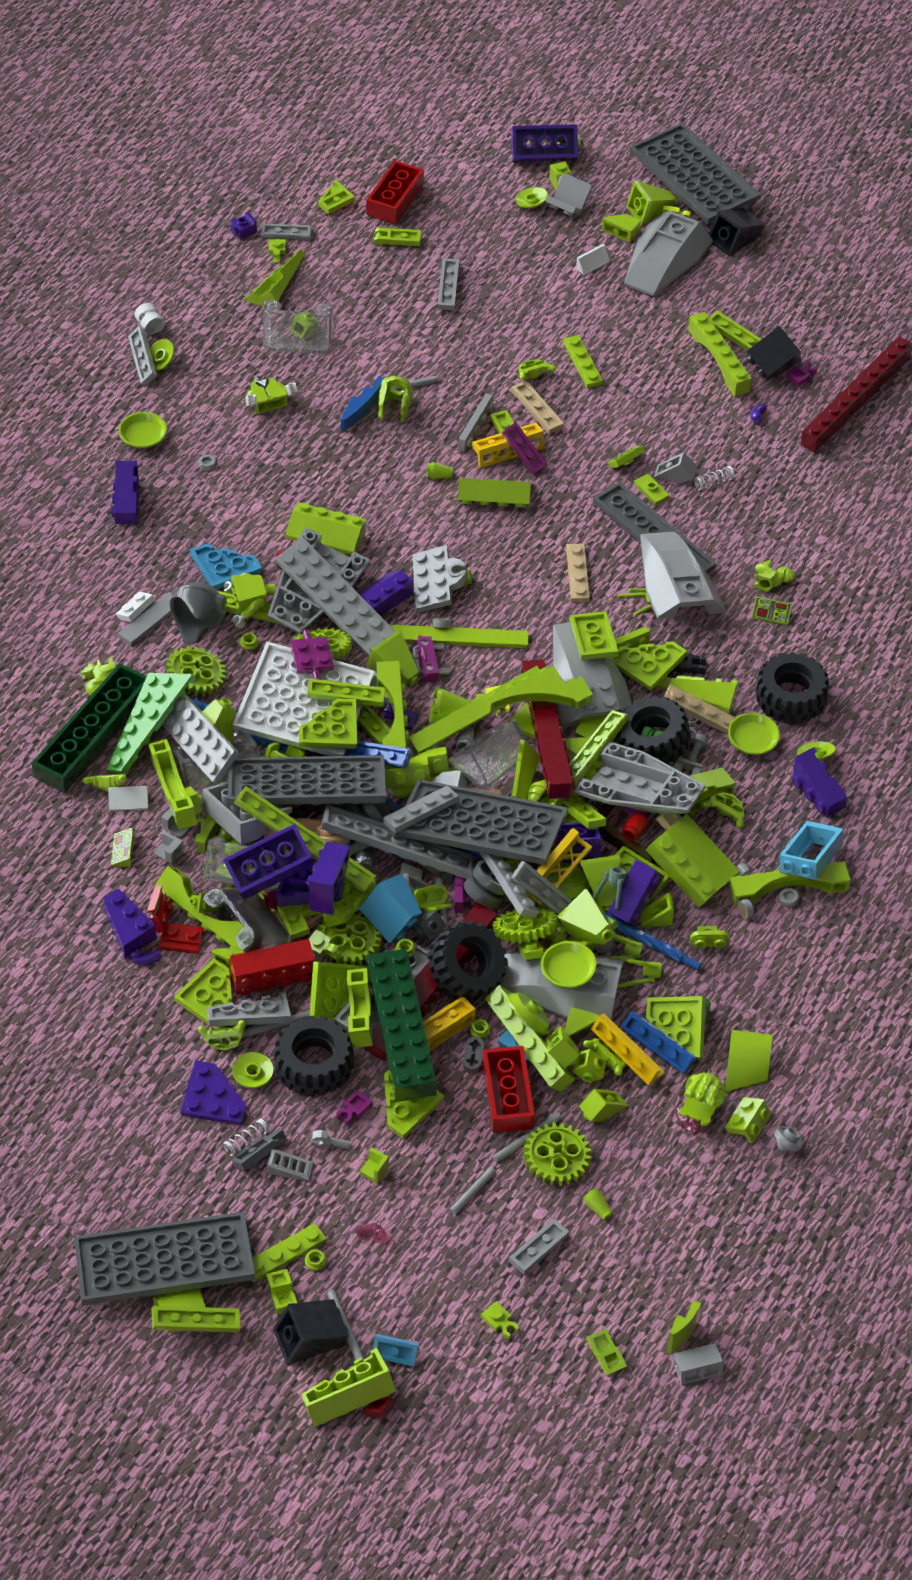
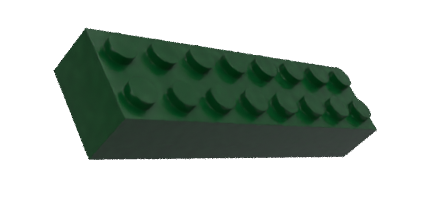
M119 663L31 763L33 777L66 793L128 721L147 676Z
M407 949L367 955V969L395 1102L435 1096L436 1079Z

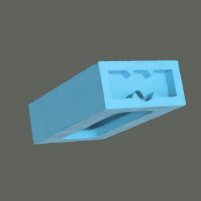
M806 821L780 854V872L817 880L843 846V829ZM812 844L825 846L815 860L801 858Z

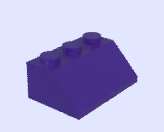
M402 570L388 572L358 594L382 616L413 594V579Z

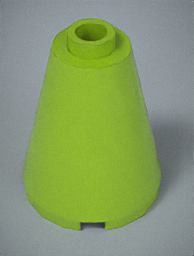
M436 687L433 694L434 701L430 707L429 722L432 725L471 703V701Z

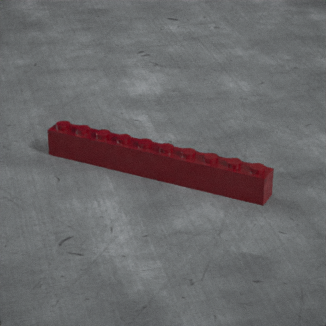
M898 336L802 431L800 445L814 453L818 451L911 358L912 342Z
M544 659L522 661L521 674L535 666H538L540 670L546 667ZM527 701L548 798H571L572 789H575V778H571L572 765H568L570 762L569 752H565L567 745L566 740H563V727H560L561 718L560 715H557L558 705L548 701Z
M476 903L462 921H476L477 925L482 923L487 926L486 929L493 930V922L496 921L497 913ZM458 945L456 958L460 968L463 970L465 962L468 959L471 960L475 954L467 947ZM428 964L414 978L421 1016L423 1014L426 1015L430 1011L433 1001H438L443 993V989L439 990L436 986V980H432L430 976L432 971L428 969ZM378 1022L372 1029L373 1046H366L364 1050L385 1061L386 1055Z

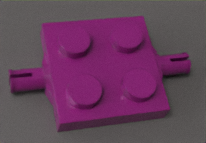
M305 629L302 631L304 639L290 640L296 674L308 673L313 675V679L322 680L320 673L334 670L328 637L311 638L310 630L307 629L306 632Z

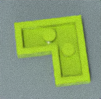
M310 904L286 907L277 906V911L291 940L310 934L309 927L304 918L320 913L310 911Z

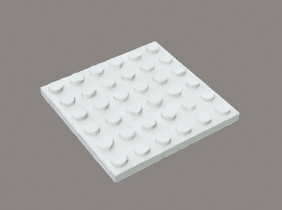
M266 642L234 720L233 730L327 756H344L346 748L299 747V727L311 721L313 716L322 709H327L331 706L333 701L307 698L309 679H313V675L308 673L296 674L291 648ZM333 660L334 670L320 673L322 680L370 686L375 671ZM356 704L357 720L363 706L361 704Z

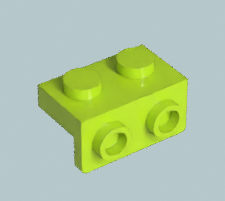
M744 1097L725 1126V1129L732 1134L745 1135L749 1143H754L770 1118L771 1111L764 1099Z

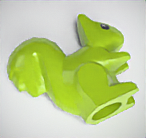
M771 560L759 563L755 567L758 574L754 575L759 581L754 583V587L768 592L783 582H792L795 579V573L788 567H780L777 570L770 568Z
M112 657L108 659V664L102 665L101 661L98 660L96 666L94 663H89L80 672L84 675L82 679L93 678L86 685V692L90 696L114 670L115 665Z

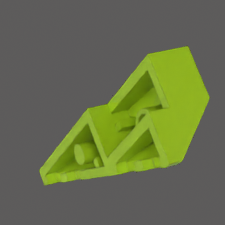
M298 250L291 259H287L285 265L278 267L258 288H254L253 292L245 296L243 300L266 308L277 303L305 255L303 250Z
M666 676L656 687L667 691L671 684L731 714L734 697L737 693L738 681L732 680L730 683L722 682V679L706 681L705 678L677 676L676 678H668Z
M522 739L520 740L511 797L527 800L529 788L533 784L538 771L540 758L539 754L528 742Z

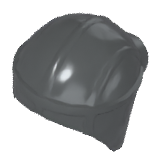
M187 583L175 589L171 594L170 609L185 643L188 645L194 644L203 630L210 626H218L225 617L227 598L206 583Z

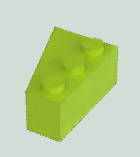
M723 768L690 775L691 778L703 783L705 789L689 813L693 815L703 810L702 802L721 791L734 794L736 783Z

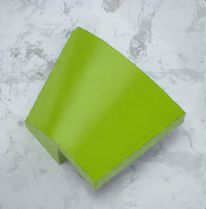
M732 1030L725 1085L727 1093L738 1088L749 1087L752 1084L767 1082L773 1035Z
M199 1288L158 1294L153 1297L155 1306L206 1308ZM166 1330V1334L180 1332L174 1330Z

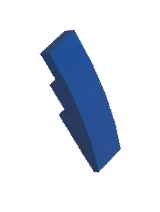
M378 376L372 388L365 386L360 397L352 396L341 418V431H346L357 423L377 402L383 377Z

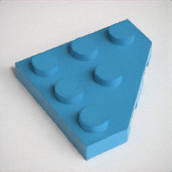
M210 544L190 549V555L204 578L216 590L224 587L225 582L231 583L232 575H241L242 573L257 575L263 573L262 567L254 555L247 554V556L237 554V551L213 548V545Z

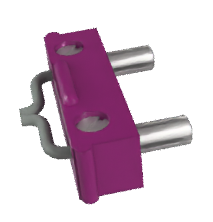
M419 635L416 646L413 648V659L418 671L422 673L423 682L437 681L439 675L450 674L449 668H438L435 650H444V644H433L432 636Z

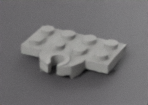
M447 545L413 554L415 609L417 612L451 605L452 590L464 586L468 576L466 570L468 569L460 559L450 558Z

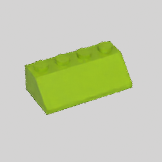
M459 478L458 500H462V504H472V501H480L479 505H490V502H497V506H508V503H515V507H526V504H530L531 482Z
M298 503L292 511L285 538L297 541L307 527L322 535V544L336 551L352 555L365 538L367 520L359 516H350L339 511L334 512L323 507L311 506L307 503Z

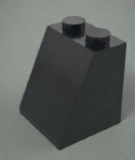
M744 208L719 210L708 234L713 240L712 245L730 257L761 236L765 223Z
M778 326L747 350L748 357H746L752 366L755 365L758 368L757 372L762 379L766 378L769 381L801 361V351L784 330Z
M334 1299L288 1304L273 1327L287 1365L342 1347L349 1336L348 1329L344 1325L340 1310L337 1308Z

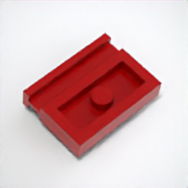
M162 885L154 887L147 912L151 913L150 918L155 924L157 933L165 932L167 923H169L170 913L173 910L172 901L168 899L165 892H162Z
M167 923L165 932L161 934L159 949L198 954L204 928Z

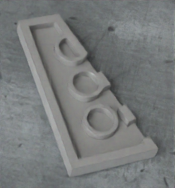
M281 992L279 996L273 998L267 995L262 996L261 1000L252 1002L251 999L242 1000L238 1005L227 1003L207 1008L209 1027L237 1025L240 1020H244L246 1025L291 1022L286 992Z

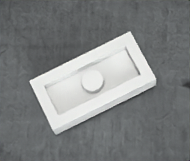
M139 592L127 604L122 606V609L116 615L120 620L132 622L155 599L152 594Z

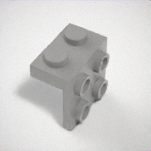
M563 174L554 197L547 195L545 201L550 203L549 207L556 210L559 208L564 209L563 213L569 216H573V214L579 216L592 189V185L568 174Z

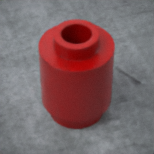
M633 813L623 827V836L629 841L639 839L649 825L647 817L642 813Z

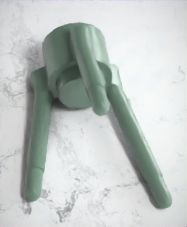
M612 867L610 872L605 871L604 878L592 897L594 899L597 898L608 880L609 885L617 887L615 909H619L621 889L626 871L619 867Z

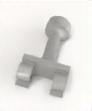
M695 734L692 739L694 747L688 760L679 757L674 768L682 772L683 768L691 770V775L702 773L703 764L696 763L695 761L700 749L706 747L708 738L703 734Z

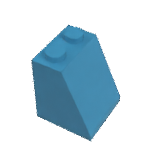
M402 874L380 882L359 908L389 943L397 940L400 941L408 935L407 930L418 923L417 918L422 913Z

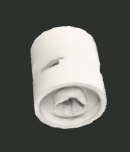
M145 303L136 309L135 318L148 335L162 331L165 321L153 304Z

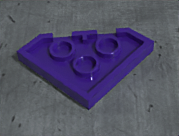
M195 1060L180 1111L181 1115L242 1126L246 1104L216 1064Z

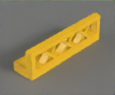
M537 423L520 427L531 442L539 438V444L535 445L537 450L545 449L544 431ZM501 433L472 442V447L478 454V465L480 468L519 457ZM508 449L505 455H498L501 450ZM492 454L489 460L483 461V455Z
M572 828L549 855L547 864H542L537 872L545 879L550 874L559 873V880L556 883H551L558 889L592 849V846L581 839L579 832ZM577 842L585 847L582 853L573 854L572 848ZM571 858L572 865L569 868L560 869V862L563 859ZM526 891V894L529 898H531L540 906H544V904H542L533 895Z
M460 997L423 1021L429 1052L476 1020V1009L465 997Z
M603 1013L597 1018L591 1030L645 1083L649 1085L664 1075L665 1072L609 1017Z

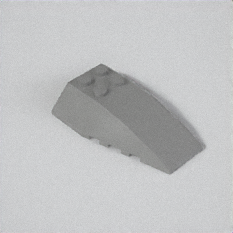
M570 622L553 625V664L565 684L573 677L578 678L582 676L593 694L592 702L576 710L572 706L557 703L562 727L579 726L584 718L608 715L612 710L624 712L625 707L631 706L632 702L626 681L612 657L581 660Z

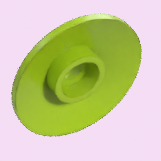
M539 187L525 189L517 194L515 198L516 204L523 208L537 207L545 202L548 193L545 189Z
M161 339L150 347L156 371H160L168 366L174 356V345L167 339Z
M818 741L807 743L797 750V754L800 755L814 747L817 751L815 753L816 757L822 762L823 759L835 753V746L829 742Z
M249 1052L235 1060L232 1074L235 1081L241 1086L258 1088L267 1084L272 1078L273 1064L267 1056L257 1052Z

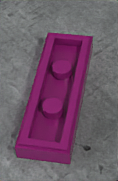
M517 422L501 433L531 474H536L548 465Z

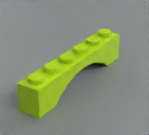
M702 312L690 316L688 331L696 342L703 344L711 352L717 361L727 387L734 397L749 393L752 378L708 315Z
M399 661L377 662V687L385 688L384 695L389 700L395 716L393 726L382 740V745L410 749V747H406V742H409V734L404 728L408 725L407 715H403V711H406V699L402 700V695H405V684H401V680H404V670L400 668Z
M167 739L148 744L153 766L178 830L198 825L194 805L190 795L184 789Z
M845 861L831 862L817 880L775 870L773 872L730 877L729 891L733 905L737 907V903L740 900L748 899L754 904L766 893L787 886H808L828 893L849 891L851 879Z
M167 866L155 886L162 885V892L166 893L168 899L174 900L173 904L182 910H187V915L190 918L201 921V926L204 929L215 932V937L218 940L229 943L230 949L249 952L261 935L248 923L222 921L208 912L197 913V908L192 907L188 902L189 898L195 895L191 879L177 868Z
M499 985L485 1000L519 1046H524L525 1054L548 1085L559 1092L563 1091L575 1080V1077L567 1067L564 1069L547 1052V1045L539 1034L528 1027L516 1015L506 998L511 992Z

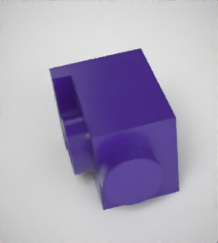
M248 211L246 215L231 221V232L233 235H237L239 239L257 233V221Z

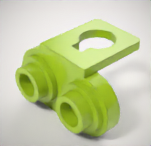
M443 885L419 888L413 893L419 908H423V911H434L452 907V904H443L448 898V891Z
M698 926V931L690 935V942L697 949L705 947L724 948L730 941L729 933L718 930L717 926Z

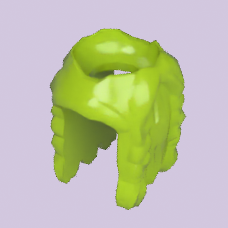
M394 375L385 377L382 380L381 390L379 391V419L383 420L387 400L402 401L401 422L403 423L406 420L412 402V386L405 377H395ZM393 386H398V387H401L403 390H402V391H396V390H395L394 388H392V387H393Z
M704 1072L689 1077L684 1096L687 1098L684 1106L680 1108L679 1115L683 1117L689 1116L692 1120H700L701 1126L710 1124L711 1116L714 1114L715 1109L724 1102L726 1097V1089L720 1079L711 1073Z

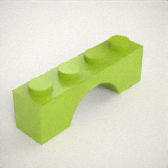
M367 968L347 970V986L350 1001L348 1025L353 1048L373 1046L371 984Z

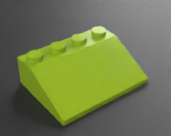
M685 814L646 849L652 858L698 907L702 906L730 881V877H734L740 872L688 814Z

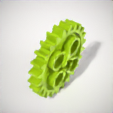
M327 627L323 630L317 628L315 631L310 629L311 638L328 637L332 658L340 659V656H346V653H350V650H352V641L350 635H346V632H341L340 629L334 631V628L327 630ZM298 633V637H294V640L304 639L303 634Z
M187 646L186 650L180 647L179 651L174 650V653L170 654L167 659L165 668L167 673L192 674L196 679L193 683H189L185 689L187 694H190L192 691L195 696L198 695V692L202 696H205L206 692L212 695V691L217 692L218 688H222L227 672L224 670L225 665L221 664L222 659L216 660L217 654L210 655L211 650L204 652L203 647L201 650H198L197 646L194 649Z
M537 906L536 909L539 913L533 919L521 916L516 909H513V912L507 911L506 915L501 914L500 918H496V921L493 922L494 935L497 938L500 937L501 940H505V942L511 940L512 943L519 941V943L527 941L529 943L533 939L538 941L539 937L545 938V935H551V932L556 931L555 928H558L557 915L550 909L546 910V907L539 909V906Z
M362 912L353 915L346 923L337 926L326 927L324 919L323 924L319 925V931L332 938L333 944L341 952L338 958L335 959L337 964L343 962V964L351 963V965H355V962H358L359 965H362L363 960L367 962V955L379 952L381 933L366 916L362 917ZM326 953L323 955V957L329 956V962L334 960V958Z
M553 1122L552 1127L545 1123L544 1130L537 1127L536 1133L531 1132L530 1138L526 1139V1145H524L523 1159L526 1160L525 1166L530 1167L529 1173L536 1172L535 1179L543 1177V1183L550 1180L551 1186L554 1185L555 1181H558L559 1186H562L563 1181L570 1185L571 1178L577 1182L578 1175L583 1177L585 1170H588L589 1163L591 1162V1149L589 1148V1141H585V1135L578 1136L579 1129L574 1132L571 1131L572 1125L564 1128L563 1122L560 1127H557L555 1122Z

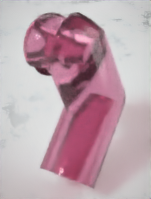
M682 1107L675 1110L681 1128L690 1131L701 1129L700 1120H692L689 1116H680L679 1111Z
M376 1223L356 1226L357 1237L369 1235L377 1241H383L386 1238V1231Z

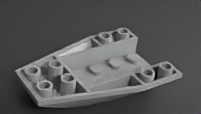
M668 211L654 217L638 238L624 280V286L654 297L699 262L713 243L712 238L700 222Z
M307 527L298 538L299 540L303 537L351 587L354 586L370 559L356 552H353L348 557L322 544V535ZM282 570L268 618L300 634L322 615L324 611Z
M676 532L640 535L646 593L657 619L675 617L678 607L704 605L708 614L726 612L715 584L690 548Z
M609 742L601 753L602 766L592 780L583 778L574 790V793L607 804L644 812L683 814L690 811L705 789V785L643 751Z
M520 953L505 954V958H508V965L505 966L507 973L503 977V982L500 986L506 988L511 993H524L531 999L536 1000L543 1010L568 1019L570 1008L574 1007L598 1014L599 1016L604 1013L612 1020L619 979H621L624 960L594 955L596 958V971L591 980L576 988H561L553 985L544 977L541 970L542 958L524 960Z

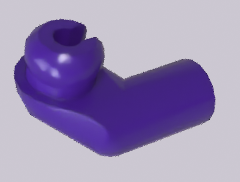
M764 403L758 405L750 412L751 420L755 424L763 421L760 415L767 411Z
M138 948L130 951L131 960L140 965H149L161 959L157 950L147 955L142 954Z

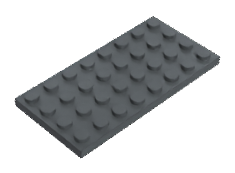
M679 123L630 146V152L707 224L714 221L719 210L743 208L760 200L761 194L684 123Z
M384 755L236 758L228 772V805L237 806L234 804V801L245 786L275 806L282 804L320 805L332 803L338 805L341 803L379 804L386 802Z
M418 779L405 806L445 786L450 787L459 795V802L396 834L394 833L396 836L546 865L567 816V807Z
M244 1211L74 1236L82 1306L255 1280Z

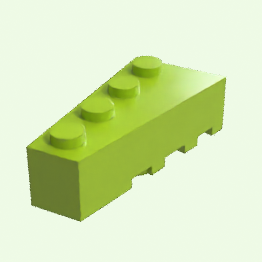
M377 1348L370 1351L371 1355L366 1359L359 1358L354 1361V1366L346 1371L341 1369L336 1372L332 1380H324L301 1394L314 1427L325 1424L329 1420L346 1415L352 1410L366 1406L375 1400L396 1392L390 1372Z

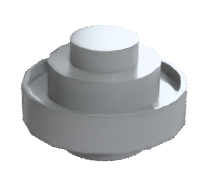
M779 1126L774 1132L778 1143L777 1146L784 1152H798L804 1145L800 1138L801 1135L792 1127Z

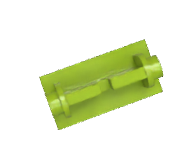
M223 891L199 893V896L192 895L188 902L192 907L197 908V913L220 911L223 904Z

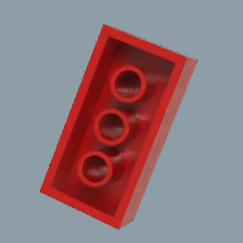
M394 160L366 199V215L397 224L424 186V169Z
M306 939L230 955V972L236 995H248L255 990L267 991L274 986L286 987L293 982L300 981L305 983L310 981L313 974V962H315L310 940Z
M524 1046L483 1049L482 1066L492 1132L533 1129L535 1114Z

